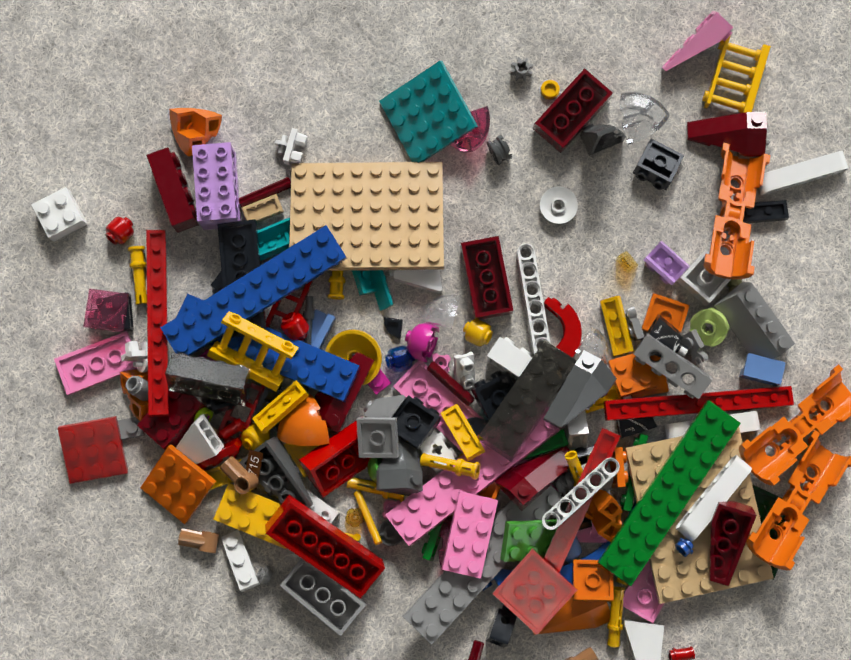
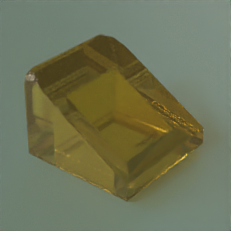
M628 251L621 253L616 258L626 273L631 272L638 266Z

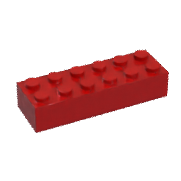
M291 495L287 496L265 524V532L268 536L359 598L363 597L385 569L383 559Z

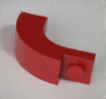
M548 297L543 302L544 307L559 319L563 327L562 340L552 351V354L566 365L576 354L580 346L582 337L581 323L577 313L569 304L563 309L561 308L562 304L557 299Z

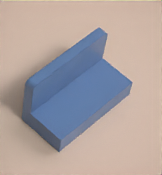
M316 309L314 311V320H312L311 345L321 349L336 318L329 313L327 315Z
M749 353L739 377L772 386H779L782 382L786 363Z

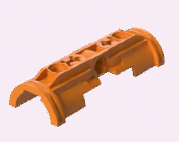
M723 142L721 157L724 161L718 197L722 202V206L720 208V215L715 216L710 252L705 254L703 266L707 272L717 277L745 279L754 275L755 267L751 266L754 241L749 242L751 224L743 223L745 207L749 209L754 208L756 190L763 185L765 166L770 163L771 155L763 154L756 158L739 159L729 150L730 144ZM730 181H737L739 183V188H734L731 185ZM725 231H727L728 235H730L727 241H725L727 234L724 233ZM720 248H727L729 255H723Z
M839 364L830 371V377L798 404L800 409L798 415L789 422L785 417H782L751 442L747 439L739 446L742 460L752 468L751 472L763 483L774 486L780 481L778 476L798 461L795 457L808 447L803 438L811 431L816 429V431L823 435L837 422H844L851 416V392L842 383L841 371L843 368ZM822 400L826 401L829 405L827 411L823 410L820 406ZM816 411L818 414H816L815 416H813V418H812V420H811L810 417H809V416H810L809 414H811V413H813V412ZM785 436L787 438L785 442L778 446L776 443ZM766 446H771L774 449L773 456L766 454Z
M816 430L809 437V446L788 480L790 488L782 499L778 497L757 532H752L746 541L748 548L753 554L767 564L781 570H791L795 564L792 560L805 537L800 535L809 522V519L803 515V512L810 500L819 504L828 488L836 486L846 468L851 467V456H841L827 450L821 445L818 438L820 433ZM808 467L815 471L813 478L807 474ZM805 481H807V483H805L803 486V491L800 487V484H803ZM781 515H785L784 519H785L786 521L783 522V523H781L780 526H779V525H776V524H779V523L781 522V520H782ZM771 529H775L778 533L776 540L770 537L769 532Z

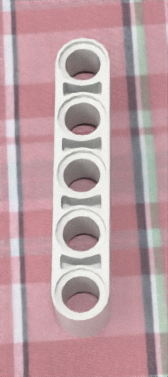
M838 151L764 173L763 185L758 189L760 195H766L835 175L849 168L843 151Z
M757 411L730 415L741 423L739 425L740 433L761 430ZM693 420L665 424L666 439L683 436Z
M733 456L680 520L676 529L691 542L694 541L711 521L718 502H727L751 472L752 468L739 456Z
M607 458L544 514L542 517L543 526L549 530L559 527L619 472V462L614 458ZM608 461L616 463L617 468L612 473L607 472L605 469V464ZM595 474L599 475L602 479L599 486H593L590 482V478ZM578 488L586 490L587 496L585 499L580 500L576 497L575 493ZM564 501L572 505L569 513H564L561 510V504ZM554 515L556 517L557 523L555 526H549L546 523L547 516Z

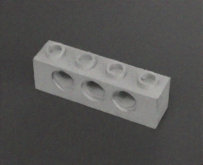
M648 333L634 351L636 361L642 365L646 363L652 367L651 371L658 376L663 374L669 378L667 381L676 388L679 385L685 389L684 393L692 399L694 397L699 399L712 382L710 375ZM652 352H659L661 359L653 361L650 358ZM675 363L678 368L675 372H669L666 369L667 364ZM685 374H691L694 380L691 383H685L682 377Z

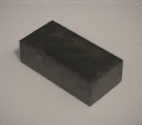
M171 353L165 372L169 391L241 406L246 405L251 388L249 368H246L244 365H231L220 360L211 361L204 357H191L185 353Z

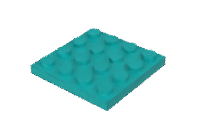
M438 61L379 100L412 162H424L478 127L443 61Z

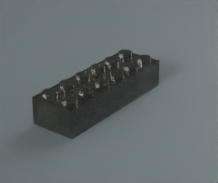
M544 340L480 433L479 441L512 462L554 401L577 360Z

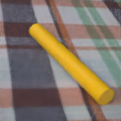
M357 490L353 494L374 544L379 545L382 543V540L360 490Z

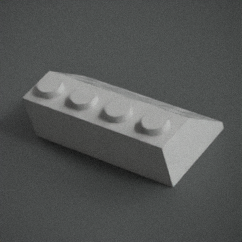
M751 282L740 283L714 304L715 308L726 317L730 329L748 354L751 353L774 359L781 356L795 344Z

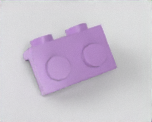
M662 241L644 259L646 267L653 272L656 271L660 275L659 278L665 284L673 285L689 268V265Z

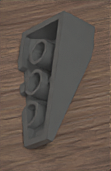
M590 124L583 128L580 135L589 156L617 145L626 138L625 134L617 127L604 124L596 126Z
M584 350L543 420L562 429L578 417L582 411L590 408L594 402L606 396L617 378L602 359Z
M277 436L265 441L254 450L263 453L259 483L265 487L264 490L274 494L281 503L284 502L288 495H291L308 508L313 505L287 450ZM248 455L239 462L245 469Z
M398 437L399 457L382 458L381 464L377 468V490L410 496L413 493L423 491V472L418 450Z

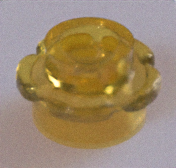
M351 508L347 511V516L345 517L347 524H350L352 527H358L359 524L364 522L359 508Z

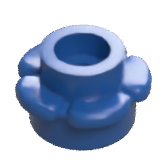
M679 538L678 543L675 544L677 551L684 557L693 554L692 548L694 546L692 542L687 538Z

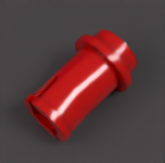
M241 418L233 419L232 423L219 430L225 440H228V438L239 431L243 432V429L246 428Z
M692 646L682 649L672 648V650H669L670 660L695 659L694 648Z

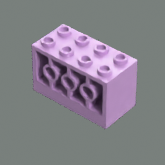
M231 142L192 145L197 222L203 230L218 229L217 224L241 221L237 158Z

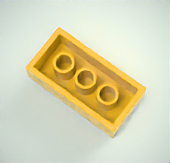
M228 483L213 520L287 549L265 532V524L280 507L281 503L251 491L246 494H239L236 492L234 484Z

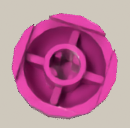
M422 323L416 325L412 331L409 330L407 332L405 341L407 342L408 352L413 358L424 363L428 362L426 357L430 358L438 341L435 333H439V327Z

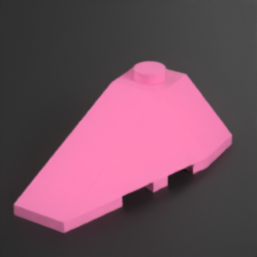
M712 11L695 29L697 33L688 37L683 44L684 47L682 49L679 48L662 68L668 71L719 43L721 40L725 41L732 34L731 30L733 27L718 12Z

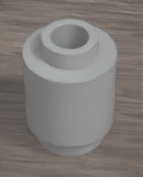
M140 376L130 377L126 382L127 391L142 401L148 400V381Z

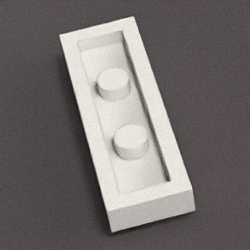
M240 530L222 536L221 540L240 591L243 592L259 585V580Z

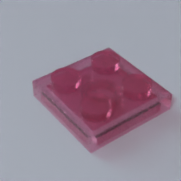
M89 289L83 327L123 333L129 294Z

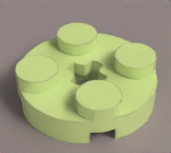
M709 307L701 309L691 318L689 330L696 329L703 344L714 347L727 337L730 326L726 317L720 311ZM705 323L711 324L713 326V332L711 330H705Z

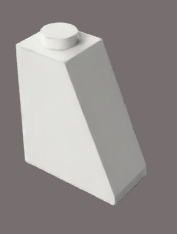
M389 270L390 276H394V281L438 294L442 293L440 270Z
M585 410L564 426V432L569 443L567 447L570 451L580 447L586 448L589 431Z
M202 414L190 426L176 448L195 464H198L216 456L224 445L205 415Z
M622 619L633 660H661L664 625Z

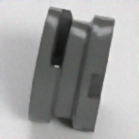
M502 135L497 136L493 143L490 140L487 141L488 149L493 154L492 157L497 165L501 164V160L512 159V154H509L510 148L506 141H502L504 139Z
M570 469L556 481L559 493H562L561 497H564L574 488V479Z
M388 519L379 525L378 533L384 545L395 546L403 540Z

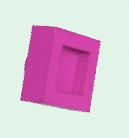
M380 369L376 377L368 383V386L378 395L391 382Z

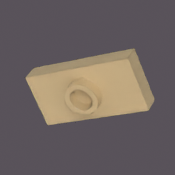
M277 194L241 208L246 220L255 219L257 223L284 213Z

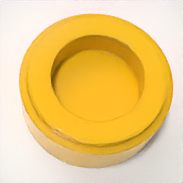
M547 80L542 84L541 94L544 98L551 100L558 96L560 87L556 81Z

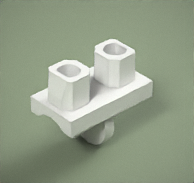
M292 128L288 143V136L282 135V139L275 140L274 144L279 147L278 154H283L284 149H286L283 158L286 165L301 163L303 153L294 151L295 145L305 147L308 139L306 135L298 133V129Z
M137 341L126 343V353L121 355V360L134 361L133 366L137 367L139 372H147L148 341L141 343L142 350H139Z
M469 352L465 355H455L453 364L455 380L464 389L474 388V354Z

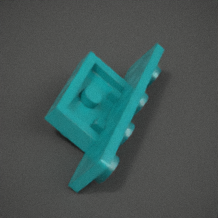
M290 217L258 230L260 261L280 254L289 248Z
M352 270L359 296L374 293L380 311L393 306L392 296L389 292L383 270Z

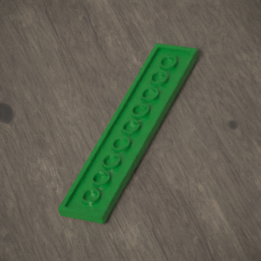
M710 400L706 401L597 563L629 586H632L741 423Z

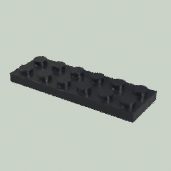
M255 219L217 224L223 288L261 266L257 221ZM265 310L247 321L266 330ZM234 330L231 338L243 337L245 335Z

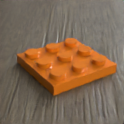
M171 444L162 454L140 488L183 524H186L214 486L216 480Z

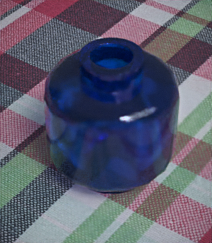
M405 345L391 348L388 350L387 355H385L386 365L393 372L408 370L412 367L413 361H415V358L411 356Z

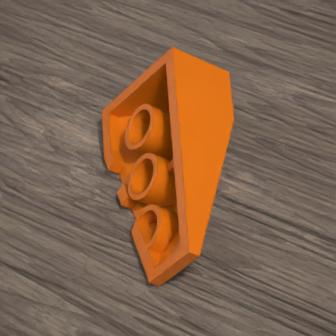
M572 596L538 634L597 628L609 622L610 609L607 601H573Z

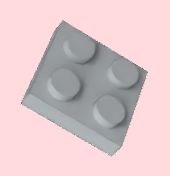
M358 417L356 419L359 458L399 457L397 418Z

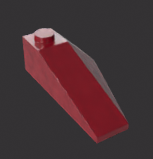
M744 112L687 122V140L721 148L724 142L730 144L729 150L739 152V155L745 157H760L765 154L767 137L766 112Z
M356 352L349 360L359 365L360 369L345 402L318 392L314 397L320 406L319 413L321 419L326 421L328 428L338 433L343 428L375 361L359 352Z
M564 446L513 467L497 479L495 483L523 511L570 469L565 459V454L570 449Z
M735 501L718 502L711 519L710 581L729 586L757 516L753 507Z

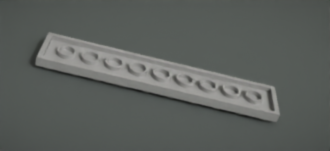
M551 485L523 511L510 500L494 517L481 579L444 571L402 617L432 645L508 563L500 559L505 522L542 520L544 514L563 498L561 494Z

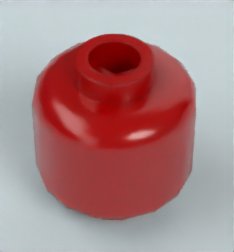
M115 217L105 228L106 238L114 245H123L134 234L132 221L127 217Z
M290 312L282 318L281 329L290 339L302 341L307 337L310 326L302 314Z

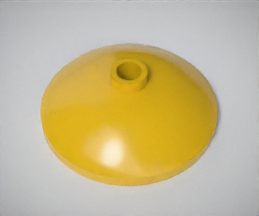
M355 329L342 331L329 341L325 349L326 352L348 361L352 358V354L356 352L374 359L375 361L363 385L371 382L381 368L382 353L376 340L366 332Z

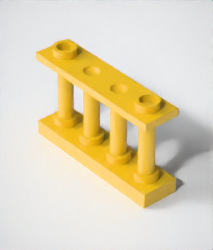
M729 36L725 41L721 40L718 44L717 49L720 50L709 90H705L702 101L705 102L703 108L707 109L710 103L713 102L737 109L740 113L752 112L771 46L763 44L759 50L755 51L729 43ZM726 50L752 57L756 61L755 66L749 68L723 60ZM721 67L748 75L751 78L750 83L743 85L718 77ZM716 85L743 92V95H746L745 101L740 103L713 95Z
M229 311L221 321L222 324L227 326L221 342L216 341L207 356L277 392L285 378L280 375L286 358L292 359L299 347ZM234 330L245 335L238 352L228 347ZM252 339L262 344L255 361L245 356ZM269 348L279 353L273 370L266 369L262 365Z

